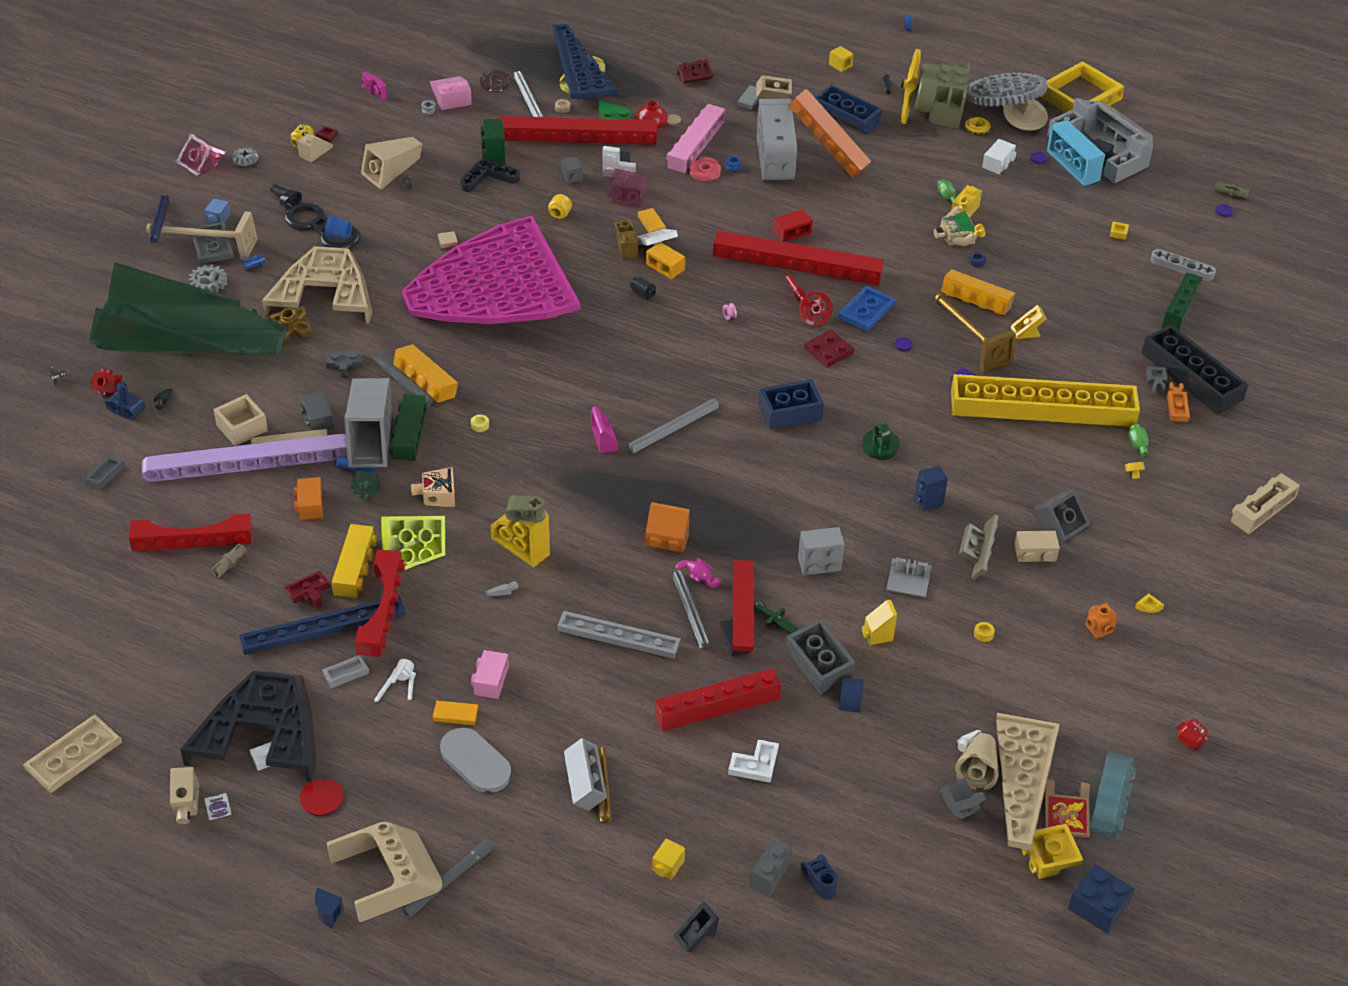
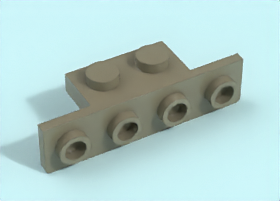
M996 514L985 523L983 531L972 524L967 525L965 528L959 555L975 564L971 577L973 580H976L980 575L983 576L988 570L987 563L992 554L990 550L995 541L994 534L998 528L997 521L999 516Z

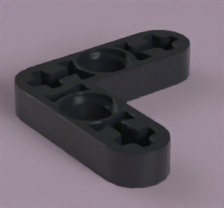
M480 159L461 179V189L465 192H471L487 176L508 183H518L520 181V171L489 159Z

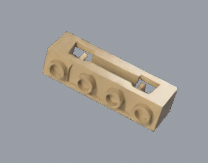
M1282 473L1275 478L1272 477L1264 487L1260 486L1256 493L1247 496L1243 503L1237 504L1233 508L1231 522L1246 533H1252L1296 498L1300 485Z

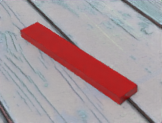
M734 560L733 651L753 652V561Z

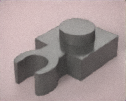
M1147 367L1148 384H1153L1152 392L1155 393L1156 388H1159L1164 393L1167 383L1166 368Z

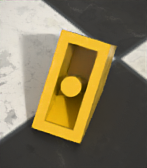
M886 600L865 617L862 633L864 638L868 639L870 645L891 642L894 639L897 613L891 600Z

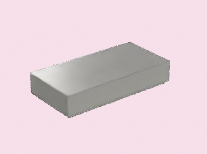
M750 85L738 100L737 106L749 110L753 109L760 99L756 97L755 86Z
M358 655L322 669V673L329 687L334 688L369 674V668L362 656Z

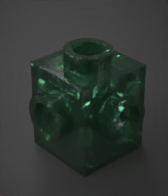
M356 471L355 478L351 482V489H354L353 494H359V498L364 499L376 496L377 492L380 491L379 473Z

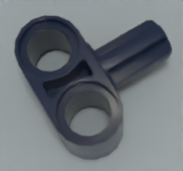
M118 383L116 385L117 391L105 402V405L112 413L128 420H133L145 409V403L141 398L128 393L126 383Z

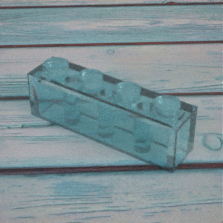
M1108 751L1090 824V832L1115 838L1117 830L1122 831L1125 818H1122L1121 814H1126L1129 801L1125 800V796H1130L1132 784H1129V779H1134L1136 768L1132 767L1134 758Z

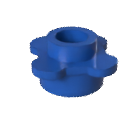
M730 156L725 160L727 170L735 171L740 170L742 167L740 165L741 160L736 156Z

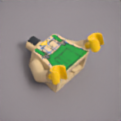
M962 196L959 199L960 205L955 206L942 218L940 228L934 229L935 238L944 237L949 246L958 245L966 247L969 244H975L977 237H984L986 234L982 224L974 227L965 210L962 211L963 208L967 209L971 205L967 197Z

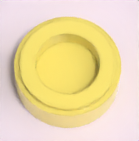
M485 415L472 417V430L476 432L488 430L489 418Z

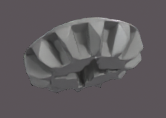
M239 148L232 155V161L240 166L252 165L258 160L257 151L252 148Z

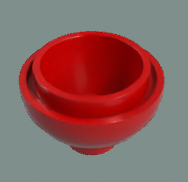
M649 100L637 112L636 120H657V129L666 125L668 116L665 109L657 101Z

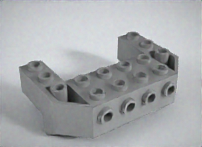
M1076 98L1073 110L1050 120L1048 137L1051 125L1068 120L1093 142L1099 138L1114 145V156L1106 160L1103 176L1114 184L1149 167L1153 150V135L1108 104Z

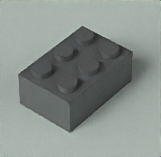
M821 618L786 636L787 653L819 694L842 683L843 677L851 678L855 675L856 662Z

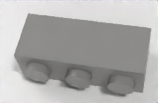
M581 738L564 751L565 764L573 804L590 811L605 800L607 794L597 745Z

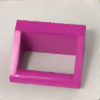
M594 406L591 410L592 431L600 454L618 451V443L610 420L599 407Z

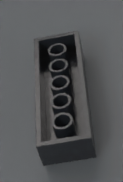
M1170 324L1145 337L1141 353L1158 367L1166 368V373L1178 383H1182L1188 391L1217 414L1244 401L1249 384Z

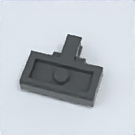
M363 350L326 351V368H339L340 377H348V368L363 367Z

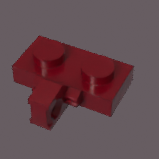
M318 571L285 586L284 592L293 604L303 599L305 602L310 600L311 605L317 609L323 606L320 596L322 595L321 591L330 588L325 576L321 571Z

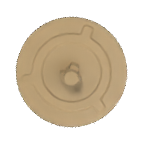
M1036 100L1024 101L1023 103L1011 104L1010 106L1006 104L1003 107V113L1007 121L1021 130L1035 131L1045 126L1048 119L1046 109Z

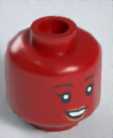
M1195 718L1189 721L1184 719L1177 727L1179 730L1177 739L1190 750L1194 748L1198 750L1209 739L1207 736L1208 729Z

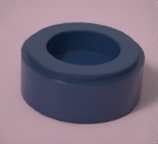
M974 252L969 256V264L977 268L983 267L986 264V256L981 252Z

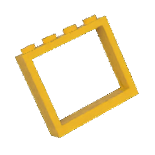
M1082 61L1047 80V92L1039 96L1062 111L1068 112L1073 110L1075 100L1057 89L1079 77L1105 91L1091 99L1092 101L1102 102L1109 106L1122 99L1125 86Z

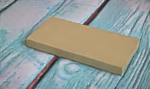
M94 714L28 760L23 766L47 791L52 793L121 744L122 740L120 736Z

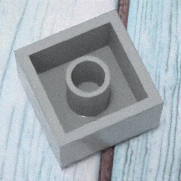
M839 527L800 532L798 560L803 575L842 570L845 544Z

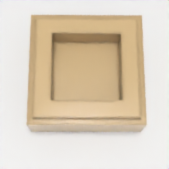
M454 231L438 234L441 249L458 245Z

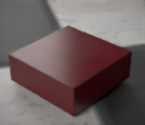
M323 126L315 135L330 143L338 135V130Z

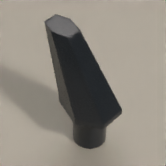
M888 74L884 75L880 82L885 92L890 94L891 81Z
M167 388L154 397L153 401L156 403V409L161 410L163 408V404H166L173 389Z

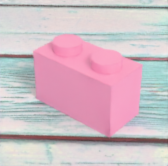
M483 651L482 657L477 659L476 674L473 673L471 677L474 695L499 699L509 668L508 654Z

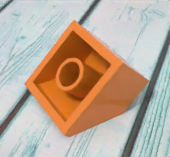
M651 502L645 533V546L683 553L689 537L690 509Z

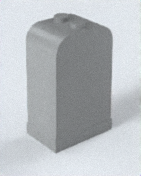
M759 99L756 139L762 180L795 179L797 141L793 112L788 107L792 102L791 99Z
M390 378L352 379L347 411L345 413L348 466L387 467L392 429Z

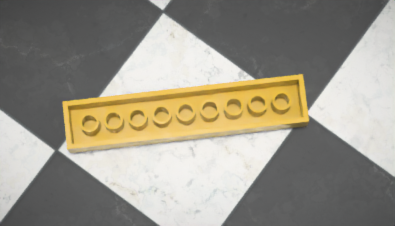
M953 375L951 402L952 415L1131 427L1137 424L1140 413L1137 386Z

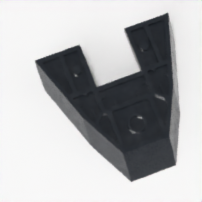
M263 670L252 671L217 704L180 749L183 763L187 766L192 756L224 760L236 726L273 730L275 734L265 760L266 766L305 771L306 781L311 782L316 767L312 709L303 676Z

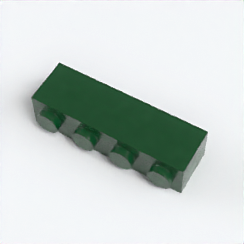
M1186 272L1165 313L1162 328L1171 324L1180 331L1199 293L1203 277Z
M404 394L403 400L399 401L398 410L400 413L396 414L395 423L397 426L393 427L392 436L394 439L390 440L389 450L393 452V459L416 461L427 411L426 395Z

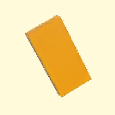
M653 208L638 212V218L649 233L666 229V226Z
M436 700L433 722L475 726L478 704Z

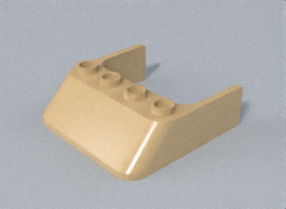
M380 822L327 842L331 863L379 847L395 879L389 888L354 902L359 922L435 894L442 888V879L418 833L412 829L390 822Z

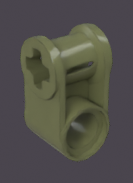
M510 496L506 518L514 522L538 523L543 521L546 517L543 510V498L539 496Z

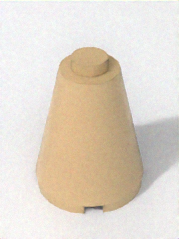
M978 734L955 766L957 779L966 778L971 790H976V788L988 790L998 780L996 741L989 734Z

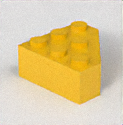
M545 511V519L538 523L510 521L506 518V514H504L491 524V538L534 568L550 555L549 514Z

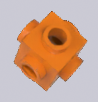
M1107 603L1099 606L1096 605L1089 609L1085 625L1097 639L1114 632L1118 617L1116 612Z

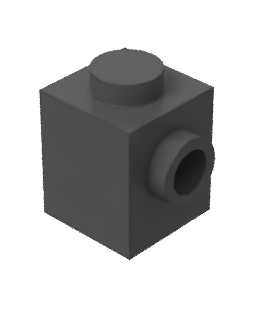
M576 156L561 159V174L567 184L583 181V167Z

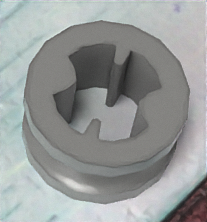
M425 100L421 103L423 114L431 115L435 113L434 101Z

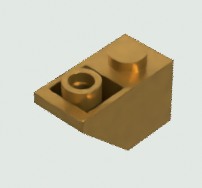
M623 220L615 222L617 245L621 259L638 257V239L632 221Z

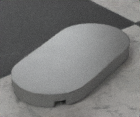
M457 728L449 731L440 742L442 758L474 789L480 792L490 791L492 793L498 792L508 785L511 776L509 762L476 731L468 728Z

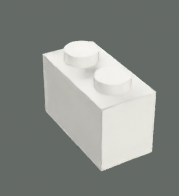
M998 139L984 154L982 168L1000 174L1004 169H1007L1011 161H1014L1016 145Z

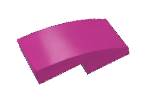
M362 72V87L369 94L374 92L381 100L387 99L386 85L376 76Z

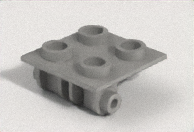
M892 558L886 590L926 598L932 565L918 562V565H916V560H914V564H910V559L906 563V559Z

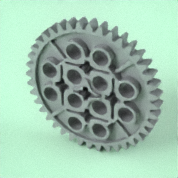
M1021 72L990 75L968 84L966 100L975 105H996V107L999 105L1005 106L1006 104L1009 106L1011 104L1016 105L1024 101L1029 102V100L1039 98L1038 96H1042V94L1047 92V80L1041 77V75H1032V73L1021 74Z

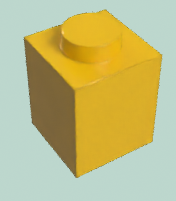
M839 46L830 51L829 65L844 72L853 66L854 53Z
M666 838L652 857V871L661 877L672 880L685 861V847Z

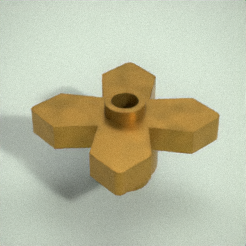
M304 306L294 309L285 308L281 313L270 315L273 327L278 328L277 331H286L283 343L289 342L294 334L302 338L313 335L310 323L304 322L308 318ZM276 335L277 342L279 340L280 335Z

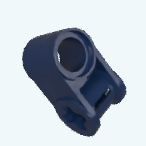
M823 854L817 855V858L810 862L804 861L800 864L804 877L810 882L821 898L830 899L836 895L838 876Z

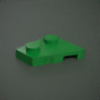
M599 101V119H631V109Z

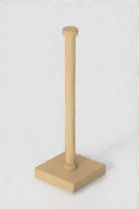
M246 211L235 232L163 226L161 233L236 238L241 260L249 258L258 239L252 213ZM148 223L146 226L148 234H150L152 227L151 223Z

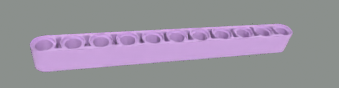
M346 434L149 456L142 460V478L148 482L332 461L337 460L339 456L348 458Z

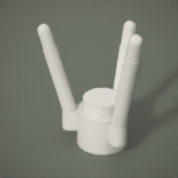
M399 660L392 675L375 698V702L380 700L390 684L395 683L397 679L400 681L409 679L408 700L412 699L416 673L413 672L414 664L410 660Z

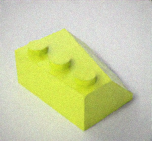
M445 516L381 517L382 550L401 551L402 560H405V570L445 556Z

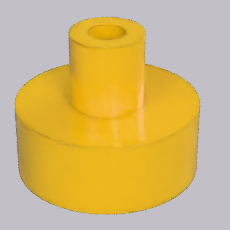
M1144 462L1125 464L1126 473H1132V479H1139V472L1145 470Z

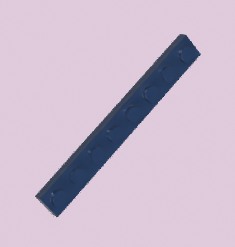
M398 596V601L393 604L395 605L394 617H390V619L405 616L403 603L400 596ZM381 600L240 634L239 638L243 653L247 655L364 626L377 611Z

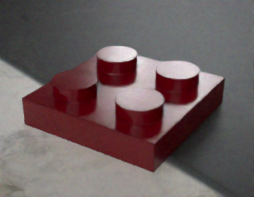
M829 330L804 343V349L826 368L854 354V348L833 330Z

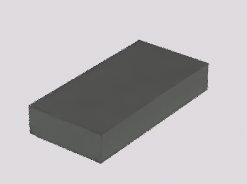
M108 455L84 478L85 484L101 490L125 467L124 462Z

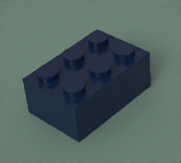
M812 379L760 388L759 407L770 429L822 420L824 402Z

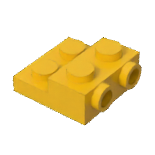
M1067 824L1035 830L1031 851L1022 849L1023 854L1028 855L1030 858L1029 867L1031 872L1036 873L1039 879L1060 875L1061 869L1083 864V857Z

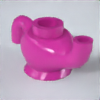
M697 558V561L683 560L675 566L678 570L686 567L691 573L690 578L698 583L702 580L711 588L718 587L722 581L716 576L713 578L710 571L713 568Z

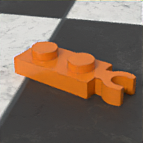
M1173 382L1169 385L1167 400L1170 421L1189 422L1190 414L1187 392H1182L1184 387L1182 383H1180L1179 388L1174 387Z

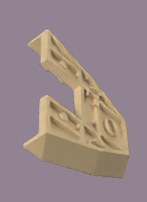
M314 246L287 270L262 300L264 316L268 317L271 306L298 308L305 285L337 287L332 304L333 310L365 312L366 323L370 322L372 315L364 275L354 254L347 248Z

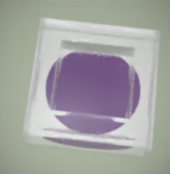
M227 793L205 798L209 820L232 815Z

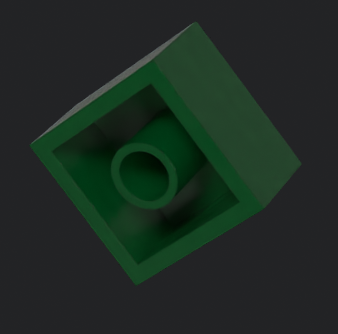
M503 118L483 119V126H480L482 159L506 164Z

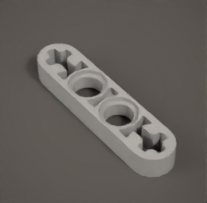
M1155 249L1151 254L1150 261L1155 265L1182 274H1186V272L1203 277L1202 280L1212 281L1215 277L1216 269L1211 265L1161 249Z

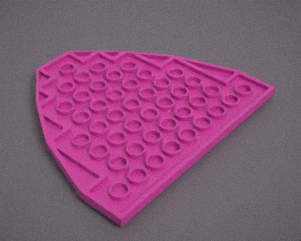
M533 216L500 224L457 245L425 268L401 291L411 316L447 322L498 324L555 318L559 315L581 309L577 296Z

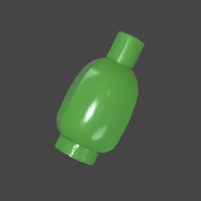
M945 179L937 183L940 195L945 200L953 202L957 197L954 185Z
M1134 424L1129 428L1130 442L1134 449L1140 450L1141 455L1146 456L1149 454L1147 450L1149 440L1146 430L1140 427L1139 424Z

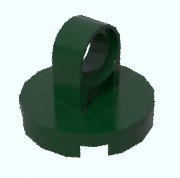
M883 423L876 425L874 430L864 435L862 448L871 458L873 455L879 457V460H887L897 454L900 441L890 431L888 425Z

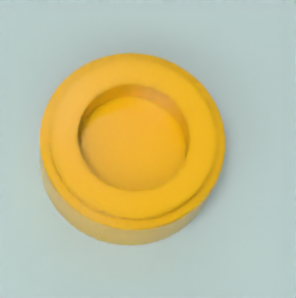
M980 622L975 626L974 636L977 640L989 642L994 638L995 628L990 623Z

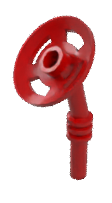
M787 275L786 280L793 289V294L798 301H801L799 310L802 319L811 326L825 324L830 319L833 311L830 298L820 291H812L806 294L798 286L792 275ZM811 296H817L816 300H808ZM823 299L826 302L827 311H825V305L822 302ZM804 306H805V313H806V315H807L808 317H806L805 314H804V310H803V307H804ZM820 315L823 317L820 321L813 322V317Z

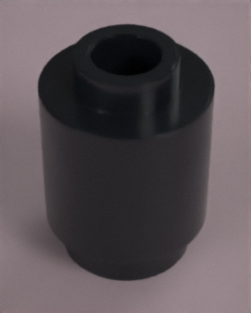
M635 277L630 283L632 291L646 300L654 297L656 294L655 284L643 277Z

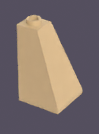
M414 137L366 144L361 174L379 189H383L420 159L422 143Z

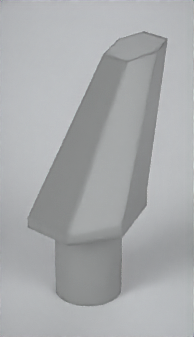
M516 581L502 584L485 591V594L487 596L512 594L511 591L518 588V584Z

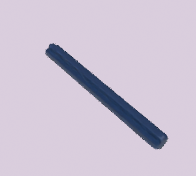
M168 195L160 197L149 234L150 243H157L159 241L170 202Z

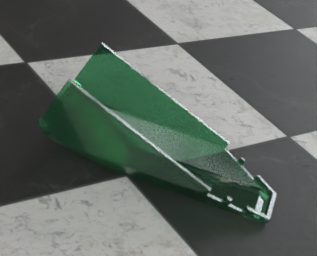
M115 262L108 292L109 296L103 309L97 307L95 309L90 342L95 344L96 348L120 352L175 355H279L287 327L272 318L266 320L260 317L254 308L252 311L241 306L240 300Z

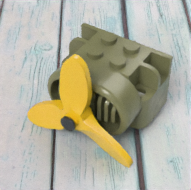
M916 49L907 80L902 79L901 88L905 89L901 124H906L914 91H917L914 105L915 111L928 113V120L932 124L958 129L966 100L971 62L967 63L966 69L956 67L954 62L952 66L924 63L919 82H917L921 50Z

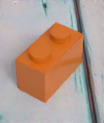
M321 478L297 479V487H294V498L297 499V501H294L295 513H299L300 520L323 518Z

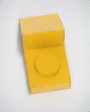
M1036 305L1010 327L1016 333V339L1040 337L1041 335L1037 327L1047 319L1042 308Z

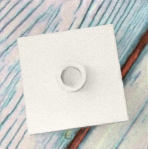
M661 229L637 236L640 245H656L664 240L678 237L675 230Z

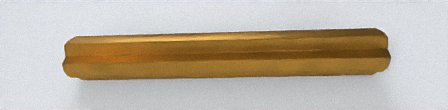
M601 747L598 748L607 798L598 804L601 822H610L612 814L606 749Z

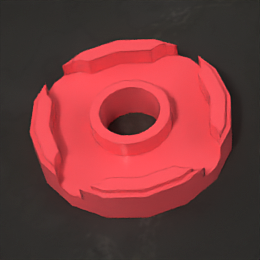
M701 157L699 160L694 159L690 163L689 173L696 180L712 181L721 175V165L713 158Z

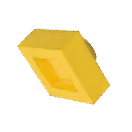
M1112 222L1109 237L1126 240L1129 225Z

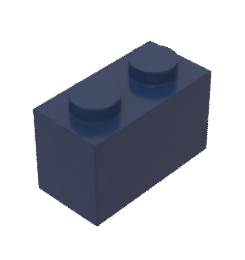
M940 466L918 472L914 501L916 504H919L922 511L944 504L948 478Z

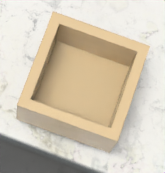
M247 394L213 409L216 426L234 446L240 445L268 431L266 415Z

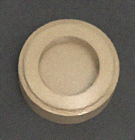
M560 99L555 102V110L557 112L567 113L570 111L571 103L568 100Z

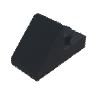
M703 901L673 936L687 952L691 953L706 936L715 937L719 917Z

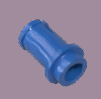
M258 253L254 257L242 260L246 271L259 265L262 267L266 263L263 254Z

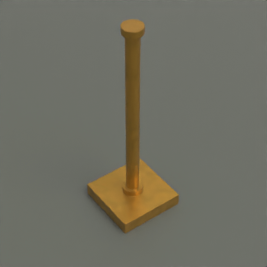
M943 294L936 295L935 302L941 304L982 342L979 369L983 373L1013 363L1016 333L1013 330L988 338L952 306Z

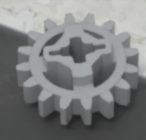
M212 264L210 267L204 265L201 268L198 266L197 271L192 270V274H189V286L197 294L202 292V295H205L208 292L212 295V292L218 293V289H224L223 285H227V275L224 269H220V266L215 268Z

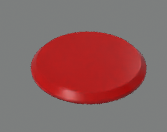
M317 779L311 781L302 789L299 798L300 804L310 814L326 815L335 811L342 804L344 792L342 787L334 780Z

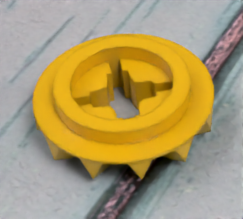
M972 117L966 120L965 128L972 134H985L989 132L990 123L984 118Z

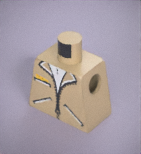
M193 767L171 768L170 805L174 816H177L176 822L188 824L190 816L196 815L198 812L199 783Z

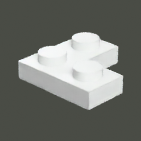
M603 147L602 176L635 180L636 163L621 162L620 148Z
M758 740L754 756L733 752L728 775L771 783L779 743Z

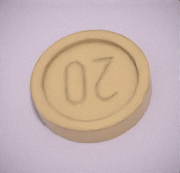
M668 115L666 124L678 126L681 124V117L678 115Z

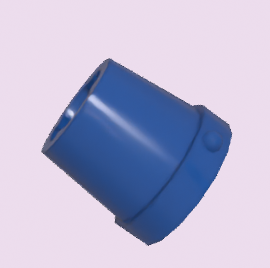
M337 215L329 216L325 226L326 236L329 239L334 237L348 239L352 231L351 222L340 219Z

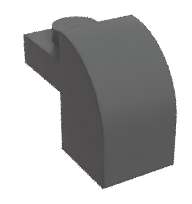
M966 778L955 780L939 788L948 808L960 819L979 811L981 807L979 803L986 800L983 792L973 794Z

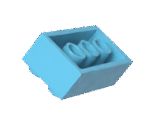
M1068 120L1051 125L1047 152L1083 186L1100 181L1105 154Z

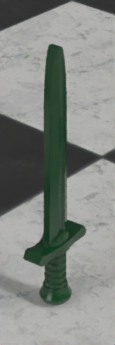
M757 601L754 604V611L761 612L769 618L766 620V628H769L774 623L789 634L799 630V628L782 617L785 614V608H781L778 612L774 613L762 601Z

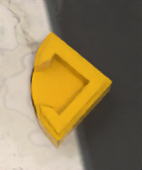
M1148 593L1136 603L1135 608L1146 613H1156L1163 610L1164 604Z

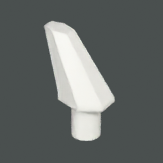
M981 730L966 734L957 740L958 749L964 752L978 734H982Z

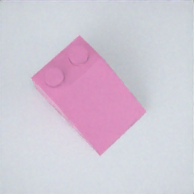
M458 76L430 81L441 110L472 105L471 88L464 78Z

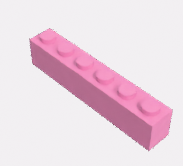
M707 104L701 110L692 125L688 126L685 134L681 135L678 143L674 144L671 152H668L666 161H668L669 169L686 173L690 163L699 156L725 122L724 108Z

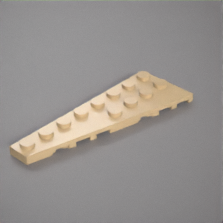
M997 713L996 725L1008 846L1031 851L1060 724Z

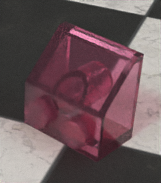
M190 134L176 163L200 177L218 166L224 151L205 139Z

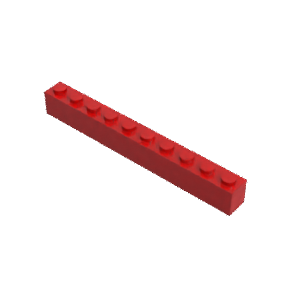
M498 116V119L503 118L505 141L657 145V120Z
M717 231L713 242V256L874 285H880L883 274L884 259L724 231Z

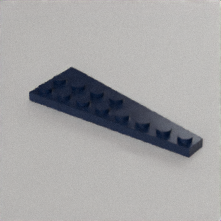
M568 24L552 25L571 99L617 95L616 87L612 86L611 80L606 78L605 72L600 70L598 63L592 55L587 53L586 47L581 45L579 38L575 37Z

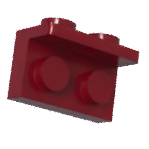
M708 59L697 60L691 63L684 62L677 69V75L681 76L683 84L712 79L713 77Z

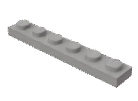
M563 611L557 625V631L673 659H675L681 643L680 638Z

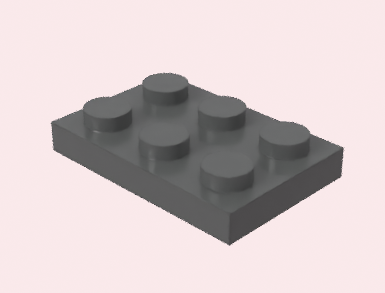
M224 222L192 227L194 229L226 231ZM192 235L199 264L234 258L229 238Z

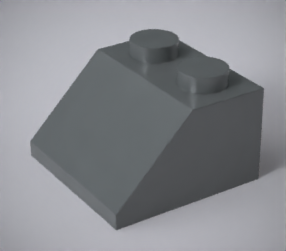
M1075 490L1060 492L1034 509L1042 527L1047 531H1056L1057 538L1061 542L1066 541L1090 525Z

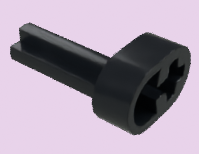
M272 184V188H270V192L281 196L279 203L286 209L299 204L302 200V193L295 189L287 190L277 184Z

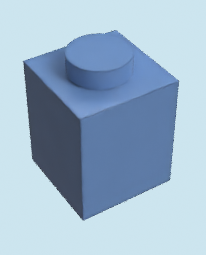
M213 198L204 210L207 224L225 223L231 216L229 202Z

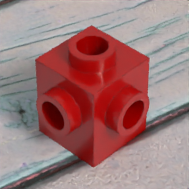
M102 369L101 372L94 371V375L91 378L92 390H98L100 395L109 396L110 393L117 391L116 385L122 383L123 376L113 374V370Z

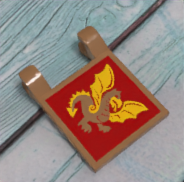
M1047 779L1044 792L1045 828L1067 824L1073 837L1089 838L1090 784L1081 783L1079 797L1054 794L1055 780Z

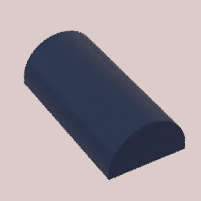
M830 85L815 97L831 116L866 133L871 132L877 126L882 115V108L834 85Z

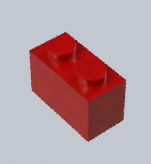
M801 209L774 218L773 232L782 242H787L812 234L813 220Z

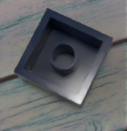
M1095 864L1072 894L1068 910L1108 934L1130 904L1135 888Z

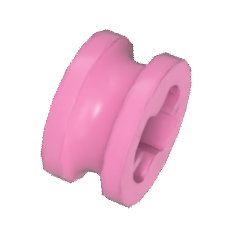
M730 303L729 306L727 304L723 305V314L726 320H730L731 317L733 319L737 317L736 307L733 303Z

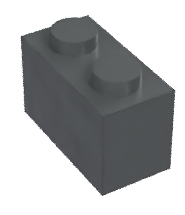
M323 391L301 396L302 404H299L301 415L305 414L304 422L306 427H310L311 431L333 429L332 413Z
M772 839L751 872L750 887L770 897L791 864L792 848Z

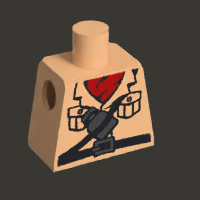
M453 467L424 472L422 474L423 483L411 484L412 496L423 495L426 506L455 507Z

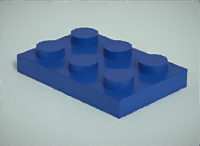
M865 286L838 313V318L868 332L895 305L896 299Z

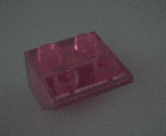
M614 169L608 201L640 207L647 194L650 177L646 174Z

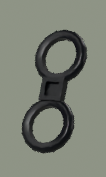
M299 203L291 206L286 211L285 221L290 227L297 230L312 229L321 234L320 240L325 247L351 249L360 241V232L352 225L351 234L353 238L350 241L340 244L330 242L325 234L328 218L325 217L324 210L316 204ZM303 210H311L317 214V217L310 222L303 223L292 219L295 213Z

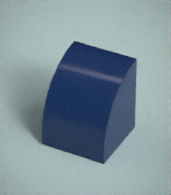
M843 677L839 710L860 713L864 680Z
M317 888L314 897L317 916L324 925L333 928L344 911L342 898Z

